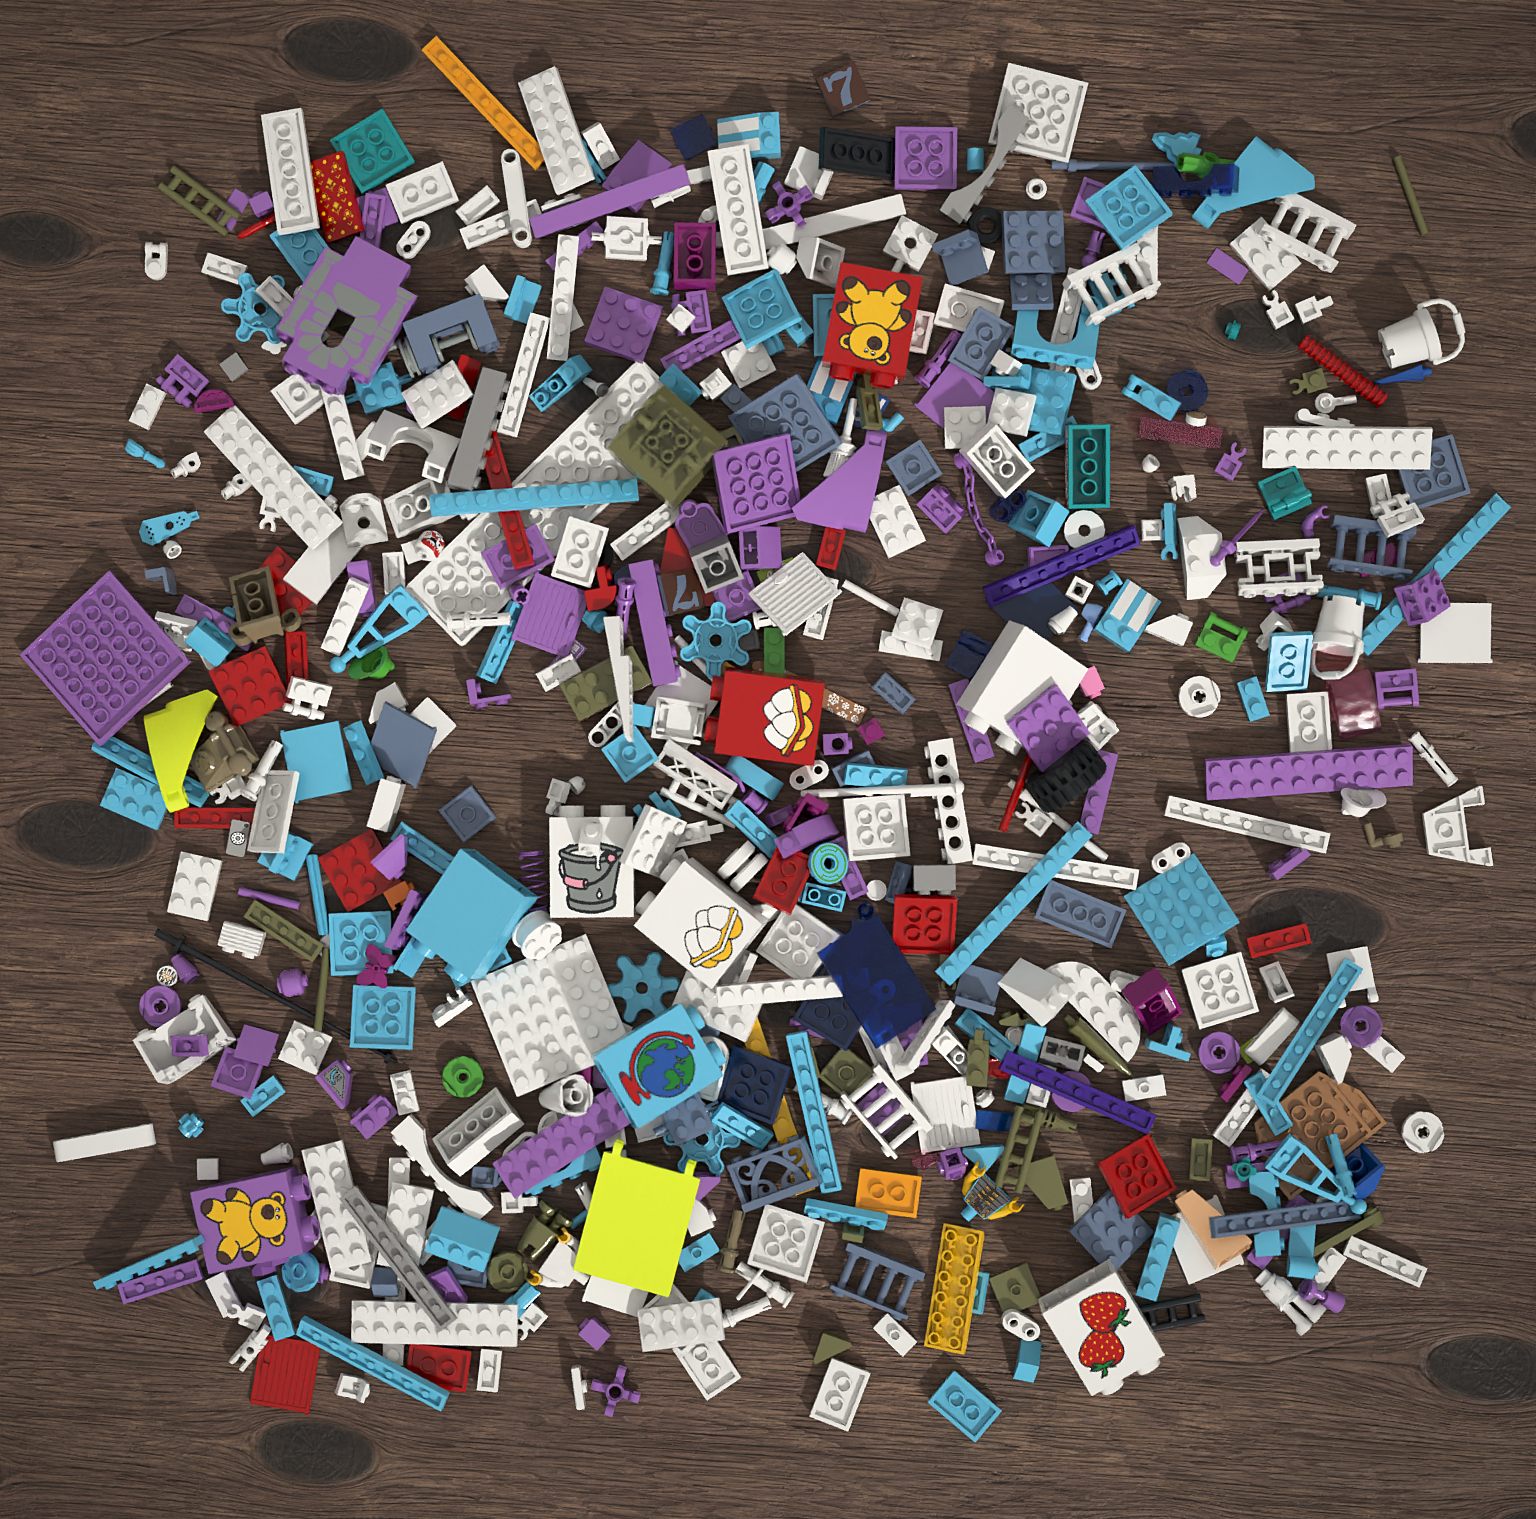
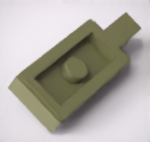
M863 374L857 379L856 386L861 429L879 431L883 428L878 390H875L869 384L870 375Z
M976 1028L974 1039H970L968 1044L967 1086H988L990 1045L989 1040H984L985 1029Z

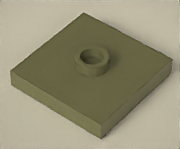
M840 1048L821 1070L820 1079L841 1095V1092L845 1091L850 1096L872 1076L874 1071L871 1065L850 1048L847 1051Z
M1027 1262L989 1277L1003 1313L1008 1309L1021 1311L1039 1303L1038 1299L1041 1298V1295Z

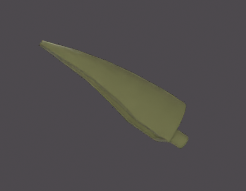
M1069 1014L1064 1016L1062 1020L1069 1025L1065 1031L1118 1071L1132 1079L1135 1077L1114 1049L1079 1015L1076 1019H1073Z

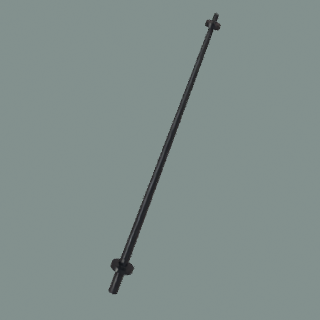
M160 929L156 930L154 936L174 946V954L177 955L182 950L315 1021V1014L186 944L187 937L185 935L177 939ZM323 1019L325 1027L350 1039L349 1033ZM367 1048L384 1057L386 1064L389 1060L394 1063L398 1062L395 1058L391 1057L393 1054L391 1051L386 1054L378 1049Z

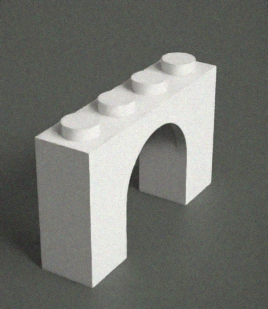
M384 410L367 437L364 454L383 461L391 447L395 444L407 442L419 445L429 454L425 460L422 476L442 483L454 462L460 439L428 426L422 429L418 422Z

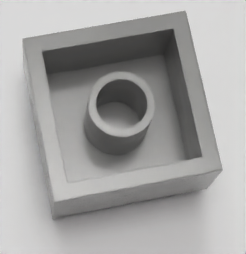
M726 534L688 549L705 594L744 578Z
M912 865V890L917 891L918 895H930V891H937V894H951V890H956V865Z

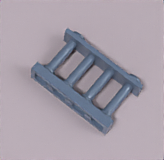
M1340 515L1333 516L1330 521V529H1335L1337 532L1335 559L1330 558L1326 563V568H1331L1334 572H1343L1345 570L1393 577V580L1404 581L1412 575L1413 570L1404 569L1407 541L1412 540L1416 535L1417 526L1390 536L1397 538L1399 542L1396 567L1384 566L1386 539L1389 537H1386L1377 521ZM1348 531L1356 532L1358 535L1355 561L1343 560L1345 534ZM1368 534L1376 535L1378 538L1376 564L1363 563L1365 541Z
M847 1241L845 1250L848 1251L849 1257L838 1284L831 1282L829 1285L830 1289L833 1290L832 1293L839 1297L846 1295L890 1313V1317L901 1321L902 1318L907 1320L908 1313L903 1311L914 1282H917V1280L923 1281L926 1274L925 1270L858 1243ZM861 1256L868 1259V1265L859 1288L855 1292L845 1287L856 1259H859ZM881 1264L887 1267V1273L875 1300L865 1296V1292L876 1266L878 1267ZM900 1272L906 1275V1282L896 1307L885 1304L884 1301L895 1274Z

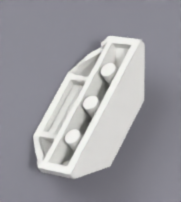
M1198 516L1177 518L1186 600L1207 598L1226 576L1225 557L1217 567L1212 566L1210 563V557L1215 556L1221 549L1220 544L1223 542L1222 533Z

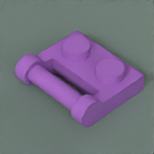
M1416 669L1373 673L1376 709L1410 704L1411 706H1419ZM1410 690L1411 693L1407 697L1384 699L1383 692Z

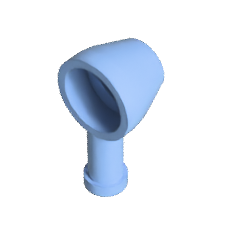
M1090 603L1085 605L1081 615L1087 620V623L1078 636L1079 639L1085 642L1088 641V637L1101 617L1104 607Z

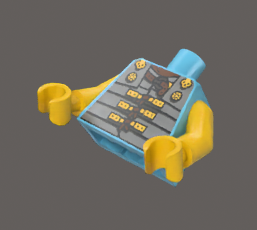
M976 1161L974 1168L964 1178L962 1198L968 1206L960 1214L967 1221H970L977 1213L984 1220L987 1218L992 1220L1004 1217L1012 1212H1019L1024 1204L1019 1206L1015 1203L1019 1197L1016 1196L1011 1201V1198L1000 1187L994 1186L995 1182L985 1174L987 1166L980 1169L978 1167L980 1161Z

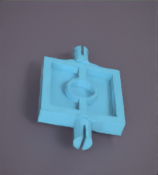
M385 363L380 365L369 385L366 383L360 384L354 380L356 393L345 396L346 403L348 405L359 400L366 415L405 402L401 394L402 385L413 381V378L410 374L399 377L395 373L392 363Z

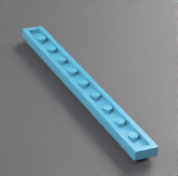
M637 479L430 494L429 498L431 517L639 501Z
M1497 493L1494 494L1409 583L1415 582L1433 569L1437 570L1442 580L1511 507ZM1397 596L1362 631L1363 653L1366 656L1405 618Z
M1077 821L935 972L951 986L1093 835Z

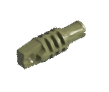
M1023 1103V1114L1035 1117L1036 1111L1044 1113L1041 1126L1052 1130L1058 1128L1074 1134L1077 1121L1062 1117L1057 1111Z

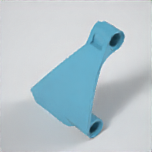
M1256 136L1192 215V218L1205 228H1209L1220 213L1265 200L1315 189L1314 175L1284 151L1278 148H1271Z

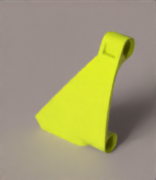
M207 689L171 701L166 704L165 709L144 715V725L153 766L165 805L170 813L189 807V799L183 786L184 778L205 725V720L217 699V696Z

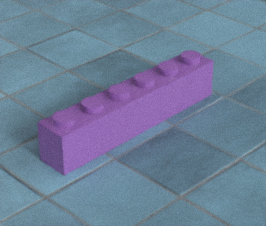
M653 559L628 564L631 579L636 581V586L633 590L653 686L679 682L678 677H681V670L679 665H675L674 657H677L675 644L671 645L670 641L673 631L671 624L667 625L657 576L661 575L659 564H655Z

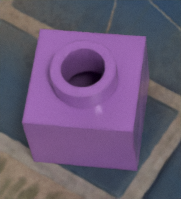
M267 191L256 192L252 195L253 198L249 199L250 205L258 218L274 212L273 200Z

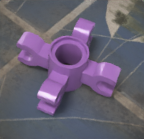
M780 181L772 185L779 198L778 206L765 212L771 223L777 222L783 215L792 217L799 228L804 226L806 222L799 213L801 210L800 204L813 197L807 185L794 195L786 192ZM789 202H793L790 207L786 208Z
M619 1365L615 1380L609 1383L593 1378L590 1389L606 1393L609 1399L604 1415L612 1417L616 1402L622 1400V1398L635 1403L639 1401L641 1392L626 1389L623 1383L626 1366ZM617 1386L621 1389V1393L613 1395L610 1392V1388Z

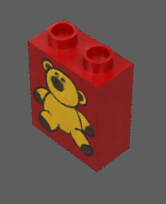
M840 263L822 367L830 368L828 377L841 381H853L854 373L870 375V385L885 389H893L895 380H904L923 277Z

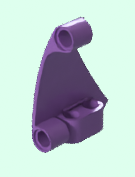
M867 429L862 447L792 507L797 520L843 530V528L865 533L878 484L887 432Z

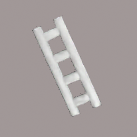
M679 772L680 776H682L683 778L690 777ZM674 778L669 789L662 787L660 795L729 827L735 828V825L725 815L714 811L715 805L709 801L706 806L695 802L698 794L692 790L687 798L677 794L680 782ZM696 780V785L698 788H708L707 784ZM721 791L713 792L714 798L723 801L727 796ZM732 796L727 802L730 804L728 809L740 799Z

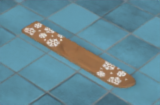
M764 661L753 662V670L764 671ZM785 670V674L798 676L792 672ZM824 688L822 708L859 725L867 708Z

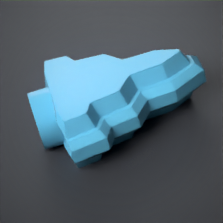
M1167 132L1154 133L1151 139L1159 150L1166 153L1167 159L1174 163L1175 169H1177L1176 159L1179 154L1184 152L1199 155L1201 152V148L1197 147L1201 135L1194 132H1189L1188 134L1179 132L1175 135Z

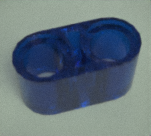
M1015 489L1007 498L999 497L989 508L990 517L998 522H1007L1025 505L1027 500L1026 494L1022 490ZM1014 493H1018L1019 499L1016 503H1012L1011 497ZM1003 507L1004 514L998 518L997 510Z

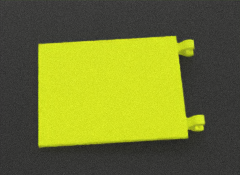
M616 1139L612 1153L606 1151L603 1153L573 1270L669 1297L701 1179L693 1176L697 1161L689 1159L686 1164L685 1173L676 1172L622 1156L621 1152L625 1141Z

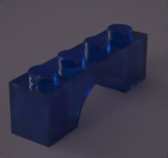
M1234 163L1214 164L1206 177L1199 181L1189 182L1183 179L1180 171L1174 166L1153 167V188L1163 199H1169L1171 195L1190 198L1191 194H1199L1200 197H1211V194L1218 193L1219 196H1231L1232 193H1238L1240 168Z

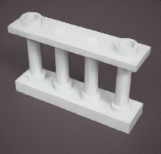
M1296 193L1277 197L1274 202L1280 207L1271 225L1265 223L1258 236L1318 266L1322 271L1331 273L1339 262L1333 256L1342 238L1348 240L1356 224ZM1287 210L1298 215L1289 235L1278 230ZM1305 219L1316 224L1307 244L1296 239ZM1323 229L1334 233V237L1325 254L1314 249Z
M1137 242L1128 246L1123 251L1120 250L1068 275L1062 283L1066 291L1071 288L1078 291L1091 313L1085 321L1086 326L1092 323L1097 325L1104 321L1106 316L1145 297L1150 299L1157 294V290L1161 285L1160 281L1150 285L1136 262V255L1140 251ZM1124 262L1130 266L1143 288L1134 294L1118 269L1119 265ZM1106 271L1112 273L1125 298L1117 302L1114 300L1101 278L1102 273ZM1091 280L1095 282L1108 304L1107 307L1101 310L1097 309L1084 287L1086 281Z
M878 1061L872 1066L873 1076L850 1096L845 1091H842L841 1097L843 1099L840 1101L847 1110L851 1108L883 1145L881 1150L885 1155L896 1159L898 1155L895 1149L917 1130L921 1131L923 1129L927 1133L933 1126ZM878 1082H884L888 1087L886 1089L887 1092L862 1112L854 1102ZM891 1098H897L901 1102L900 1108L875 1127L868 1117ZM910 1113L914 1118L913 1124L888 1143L881 1133L904 1114L908 1115Z

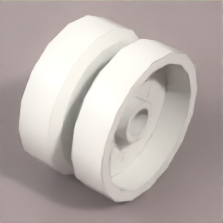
M749 840L739 849L737 848L725 860L726 863L717 871L723 879H727L734 872L737 874L730 881V886L736 892L769 861L762 853L757 854L752 860L748 858L755 851V846Z

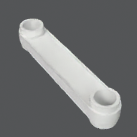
M507 149L502 153L501 163L512 238L516 246L526 248L531 244L532 234L521 160L515 150ZM509 157H515L513 162H506ZM520 235H527L525 240H517Z

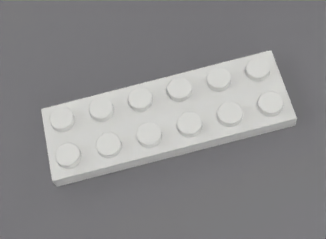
M554 66L518 82L555 193L560 195L594 180L595 176L558 69Z
M302 108L261 115L278 234L285 235L320 228Z
M749 144L708 151L728 276L769 269Z
M343 1140L301 1150L331 1272L372 1262L367 1235L339 1199L354 1187Z

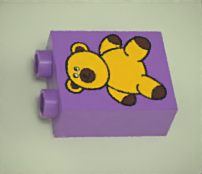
M297 1166L205 1185L190 1192L199 1235L202 1234L205 1240L202 1243L208 1274L301 1255L314 1248V1241L320 1238L318 1220L315 1215L308 1216L305 1200L311 1197L310 1183L305 1174L299 1175Z

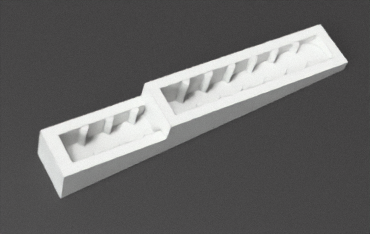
M620 616L603 617L624 735L628 742H634L632 660L629 655L624 656L623 621Z

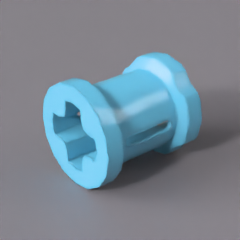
M1112 569L1103 579L1095 581V584L1105 596L1109 595L1108 592L1114 587L1123 584Z

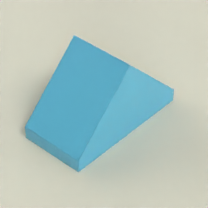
M1003 1144L961 1147V1151L974 1164L976 1161H980L978 1165L980 1169L987 1166V1171L1002 1154L1004 1146Z
M1021 1338L1013 1379L1034 1382L1040 1366L1041 1341H1026Z

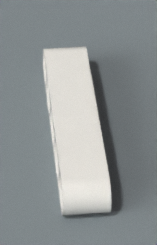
M153 1123L53 1141L56 1162L156 1144Z

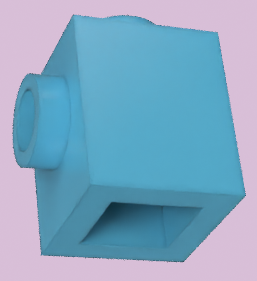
M802 316L801 321L784 329L796 347H799L814 335V331Z

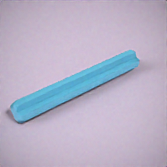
M311 854L306 856L318 934L327 935L329 934V922L318 855Z

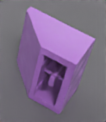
M756 526L739 531L741 571L782 568L780 527Z

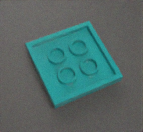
M383 108L330 140L337 152H345L350 175L362 194L415 163Z

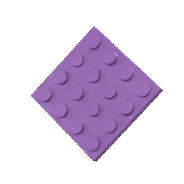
M784 433L720 449L711 457L725 533L729 534L795 517L792 507L801 498L790 434Z

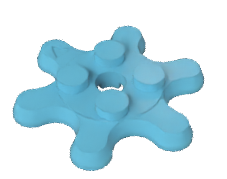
M242 273L238 277V283L242 288V295L238 299L227 298L221 303L223 312L236 314L240 317L241 325L236 330V338L241 342H246L254 332L262 331L266 334L270 343H280L281 341L276 334V328L282 318L255 292L259 285L254 282L252 275ZM279 275L272 276L283 288L285 285L284 279ZM261 303L266 307V312L259 315L255 312L254 306Z
M722 602L712 604L710 617L705 621H700L693 615H688L683 619V627L693 634V642L681 649L680 656L684 661H692L695 658L704 659L707 664L706 675L710 679L713 678V675L720 676L721 665L726 660H732L739 666L746 665L749 661L748 653L740 649L738 641L741 636L751 631V623L745 619L737 623L728 622L725 618L726 607ZM715 634L721 637V644L716 647L710 643V637Z
M649 953L643 965L633 964L626 955H621L616 960V965L622 972V979L618 983L608 984L607 987L612 999L621 998L624 1000L626 1008L622 1014V1019L628 1024L634 1023L637 1020L638 1014L643 1010L650 1011L654 1017L666 1010L667 1008L662 1003L663 995L667 992H675L680 987L681 983L677 977L665 978L660 975L659 966L662 963L660 953ZM639 982L647 984L648 990L646 993L640 994L637 992L636 985Z
M716 1110L710 1112V1120ZM711 1122L714 1129L705 1133L708 1136V1141L705 1144L697 1143L695 1137L678 1145L683 1150V1156L678 1162V1169L685 1173L687 1161L691 1159L697 1162H705L711 1173L720 1174L724 1170V1164L720 1159L721 1150L726 1147H738L741 1138L732 1133L725 1132L722 1127ZM666 1132L663 1137L664 1142L670 1146L676 1145L672 1136Z

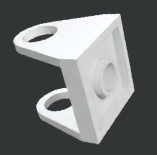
M360 493L348 497L339 506L347 548L388 541L379 498L370 493ZM367 519L370 525L363 529L358 526V521Z

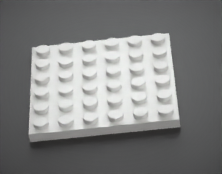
M586 934L555 946L541 960L526 958L489 973L484 978L471 981L517 1097L594 1066L595 1063L590 1055L627 1034Z

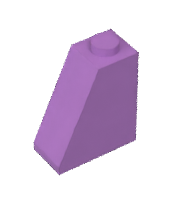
M367 560L348 562L346 566L349 579L352 576L370 585L358 615H361V618H368L377 607L373 565Z

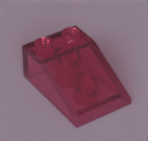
M1369 669L1347 674L1340 679L1325 680L1341 740L1382 729L1375 688Z

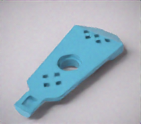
M182 511L143 520L139 534L143 542L154 546L190 527L191 521L200 517L197 511L189 514ZM168 522L173 523V528L170 530L166 528Z

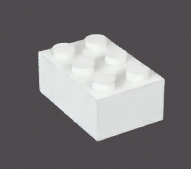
M987 423L959 450L995 494L1002 498H1007L1035 471L996 424Z

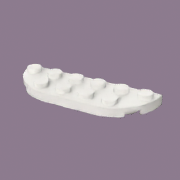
M1068 961L1059 962L1046 968V971L1061 978L1075 992L1068 1000L1070 1004L1129 1062L1135 1054L1140 1041L1139 1021L1130 1005L1117 991L1112 990L1111 985L1096 970L1086 964Z

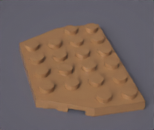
M1316 1071L1279 1101L1291 1120L1292 1127L1275 1136L1263 1115L1253 1122L1258 1144L1284 1140L1290 1133L1305 1143L1329 1169L1334 1164L1325 1140L1326 1136L1338 1134L1345 1157L1386 1124V1121L1362 1091L1343 1082L1337 1084L1332 1081L1330 1076ZM1303 1152L1287 1172L1311 1182L1320 1169ZM1271 1155L1260 1156L1261 1162L1267 1161ZM1278 1177L1279 1188L1288 1200H1292L1304 1190V1188Z

